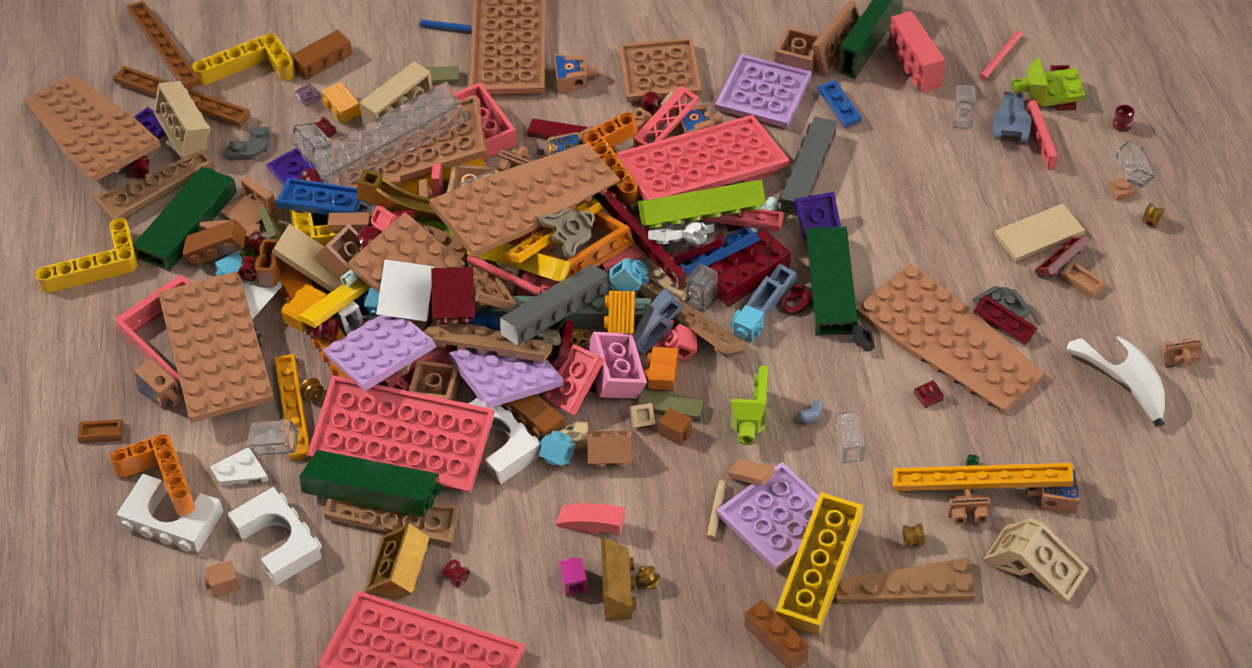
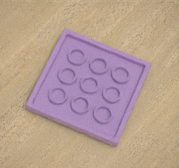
M740 54L715 104V110L742 117L753 115L757 121L788 128L811 80L812 72Z
M380 315L366 322L365 325L357 330L351 331L342 339L333 342L324 349V353L361 389L366 391L436 348V345L429 336L408 319Z
M469 347L466 350L459 349L449 353L450 362L456 367L457 371L486 408L563 386V378L547 359L544 362L499 356L496 351L479 353L477 349Z
M783 462L774 468L776 473L764 486L751 484L717 509L719 517L776 572L796 557L819 497Z

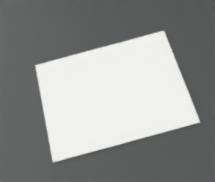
M384 260L376 314L427 321L432 286L431 268H434V266Z
M258 278L256 281H246L244 283L241 279L252 319L283 286L280 280L275 287L261 286Z

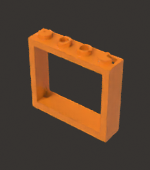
M602 211L595 213L593 224L610 234L566 261L571 263L567 278L591 264L598 267L633 245L634 241L630 227ZM554 241L537 252L562 260L548 251L558 244Z

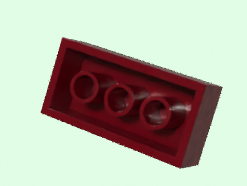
M765 228L756 233L759 241L702 268V284L728 308L757 290L765 277H770L779 263L788 269L790 268L791 252Z

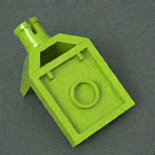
M1036 58L1026 70V77L1011 79L1013 94L1028 92L1030 98L1036 100L1043 107L1085 100V92L1077 68L1044 73L1040 58Z
M759 365V374H755L753 400L731 399V428L739 432L738 442L742 445L754 444L755 433L765 430L768 366Z

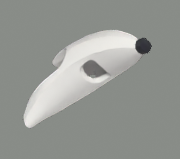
M1119 336L1116 337L1128 350V357L1125 362L1119 365H1112L1085 340L1076 339L1069 342L1065 352L1091 362L1116 381L1126 385L1131 389L1132 395L1151 419L1154 426L1157 428L1165 425V422L1162 420L1165 411V391L1161 378L1154 365L1136 346Z

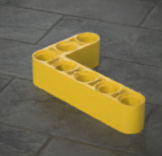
M273 33L262 35L196 61L192 65V68L201 80V85L212 83L265 61H269L281 80L288 81L295 77L292 58L279 38Z
M290 210L292 225L324 247L340 232L328 231V225L313 226L310 212Z
M116 218L110 223L114 249L39 268L35 276L41 291L51 293L135 271L138 267V262L127 221L124 218Z
M507 243L476 256L560 282L567 278L571 264L537 252L520 264L505 261L504 254L515 247Z

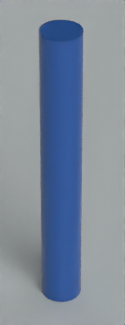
M420 20L421 27L472 33V25Z

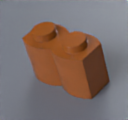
M264 239L260 244V255L256 259L255 269L261 286L275 287L280 280L279 270L283 267L284 261L271 253L279 239Z

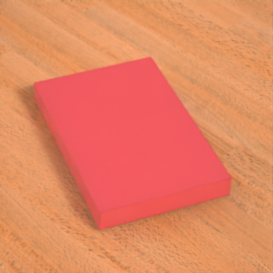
M573 344L569 350L568 358L558 370V373L563 378V386L548 390L543 400L575 416L605 359Z

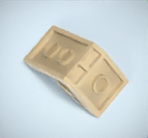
M1032 518L1004 527L983 559L989 566L1020 576L1032 572L1062 603L1070 600L1089 569L1042 522Z

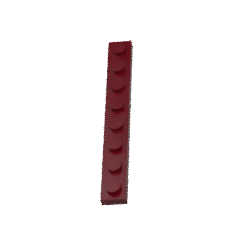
M607 189V192L602 195L600 193L593 195L614 219L630 227L635 243L678 290L685 287L686 273L681 266H677L672 256L662 249L661 244L656 243L655 240L648 239V230L643 228L639 224L638 219L628 212L626 206L616 199L615 194Z

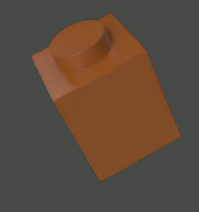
M669 408L658 422L659 435L681 446L685 439L688 440L693 433L692 418Z

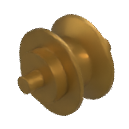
M310 378L302 383L300 391L304 393L305 399L314 400L322 395L324 387L320 385V381L317 378Z
M654 566L639 567L636 581H643L641 588L644 590L657 588L661 575L654 573Z

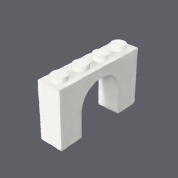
M476 398L475 400L469 403L471 405L485 407L479 398ZM501 405L490 408L495 411L490 429L501 430L510 438L502 448L487 457L485 462L487 472L501 485L541 456H539V440L535 436L532 437L527 432L526 427L514 419L509 410H505Z
M142 474L116 514L121 528L128 532L140 533L145 538L152 537L160 540L166 545L178 546L186 552L199 553L223 513L220 500L200 493L194 502L195 509L193 512L173 522H161L153 518V513L166 493L163 482L160 479Z
M272 487L229 512L228 517L231 526L242 540L268 526H282L291 531L290 538L283 546L261 558L265 572L277 586L322 559L320 552L322 546L317 537H311L307 524L299 521V515L294 507L289 508L282 492L278 493Z

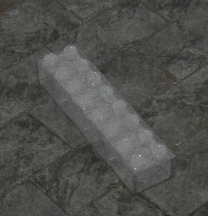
M446 81L315 151L309 156L324 183L346 186L359 179L364 169L374 171L467 121L468 118Z

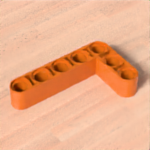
M624 112L584 134V142L620 178L619 186L615 184L612 186L626 205L636 204L640 200V194L636 181L612 148L637 134L636 120L630 112Z
M160 434L117 449L109 455L114 473L119 478L128 477L159 466L176 513L184 516L194 511L195 504L169 435Z

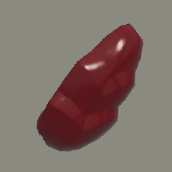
M364 226L359 230L357 239L362 245L359 247V252L381 234L378 228Z

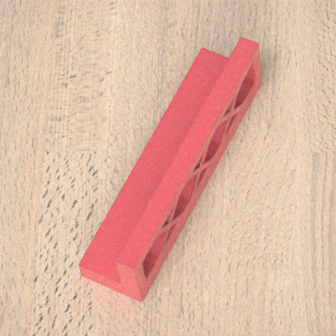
M680 86L633 137V144L637 147L646 145L654 136L656 139L654 142L664 140L697 104L699 97L683 86ZM687 97L692 99L690 103L684 104L687 101ZM679 109L680 114L677 117H672L676 110ZM667 123L668 127L665 130H660Z

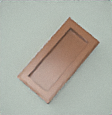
M370 212L329 213L328 231H341L348 224L355 230H360L364 226L369 227Z
M1073 261L1060 272L1059 276L1092 299L1105 288L1106 282Z
M739 459L727 471L729 478L764 486L776 473L773 466Z

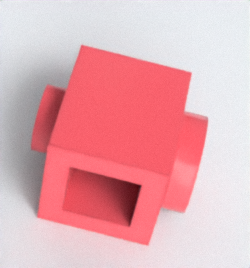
M679 324L675 329H669L665 338V345L668 348H678L679 360L686 362L697 352V333Z

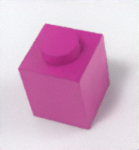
M582 557L559 561L565 596L588 592Z

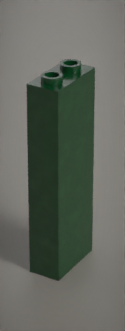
M872 0L841 44L840 74L854 79L857 78L888 32L891 17L899 15L902 11L903 0Z
M201 166L133 244L136 257L170 272L183 256L186 236L200 232V222L213 221L237 193L234 178L216 172L214 169Z
M847 227L806 228V250L815 336L853 334L852 327L858 324Z
M316 450L299 475L301 493L419 517H425L428 510L432 509L435 498L442 491L439 473L322 450Z

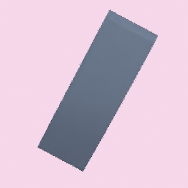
M779 263L771 276L765 277L746 305L764 312L765 317L781 302L782 297L799 280L797 274Z
M666 288L647 309L634 333L633 338L636 348L643 355L673 327L670 320L684 307L679 299Z

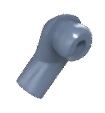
M818 400L813 401L811 409L797 413V422L809 424L818 421L823 403Z

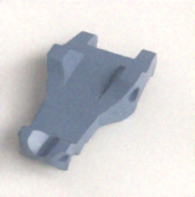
M1007 91L1004 92L1002 107L993 116L991 129L993 139L1000 140L1001 135L1021 137V142H1028L1032 119L1024 110L1023 93L1013 94Z

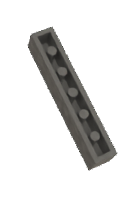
M815 116L812 124H808L807 136H803L801 150H798L796 153V163L791 165L790 178H786L784 183L785 190L784 192L781 191L778 203H781V212L797 215L794 199L812 196L835 139L837 121Z
M592 264L502 316L500 318L501 335L517 345L522 344L608 292L609 274Z

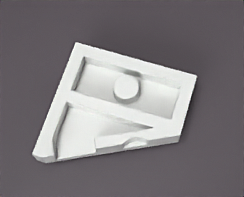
M249 447L210 466L211 472L220 486L248 484L249 480L261 479V482L269 481L265 471Z

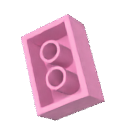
M593 332L586 350L605 359L594 379L599 397L638 399L647 381L633 335L628 333Z

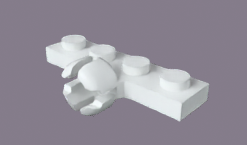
M692 221L684 225L648 231V239L656 240L658 244H668L669 241L679 242L682 238L689 245L699 246L706 242V233L714 232V224Z

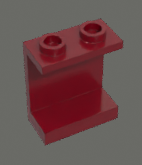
M473 267L431 268L433 321H437V324H450V321L458 320L459 324L471 323V320H475Z

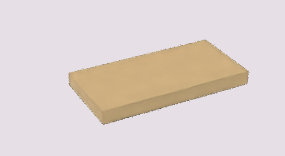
M1062 203L995 230L994 236L1016 263L1065 243L1072 237L1082 236L1085 229Z
M289 224L271 253L330 292L342 285L315 257L324 246Z

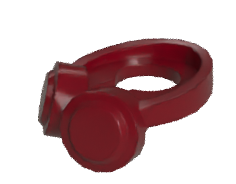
M794 284L791 291L786 293L781 299L782 311L789 315L802 312L807 305L812 303L811 291H805V287L802 284ZM802 297L798 300L799 304L797 306L790 307L787 305L788 300Z

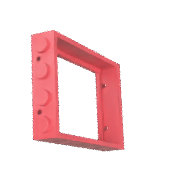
M180 274L114 320L118 331L147 359L151 358L175 381V386L183 393L178 373L135 334L136 331L163 314L158 292L190 284Z

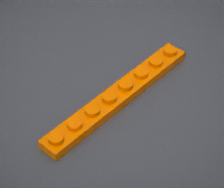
M1072 463L893 468L894 491L1073 486Z

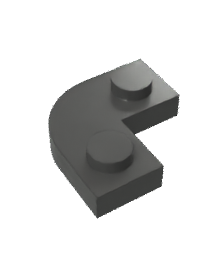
M251 127L249 141H229L228 160H253L255 155L263 150L267 151L271 135L270 127Z
M997 285L973 298V303L977 306L986 294L1021 318L1031 313L1030 308L1015 289L998 287Z

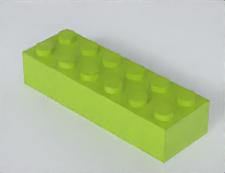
M762 180L638 201L641 224L647 225V228L650 229L662 227V222H667V225L682 223L681 219L685 218L687 221H696L702 219L701 215H706V218L722 216L721 212L724 211L726 214L740 213L741 208H745V211L761 209L760 205L766 204Z

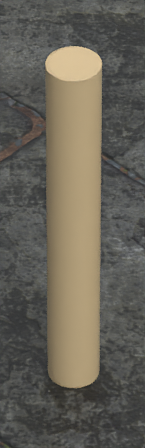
M722 480L718 481L706 536L709 540H714L716 537L720 518L717 514V509L723 504L727 485Z

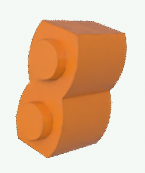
M653 347L652 353H648L647 365L650 367L645 370V378L649 389L674 391L679 360L678 348Z

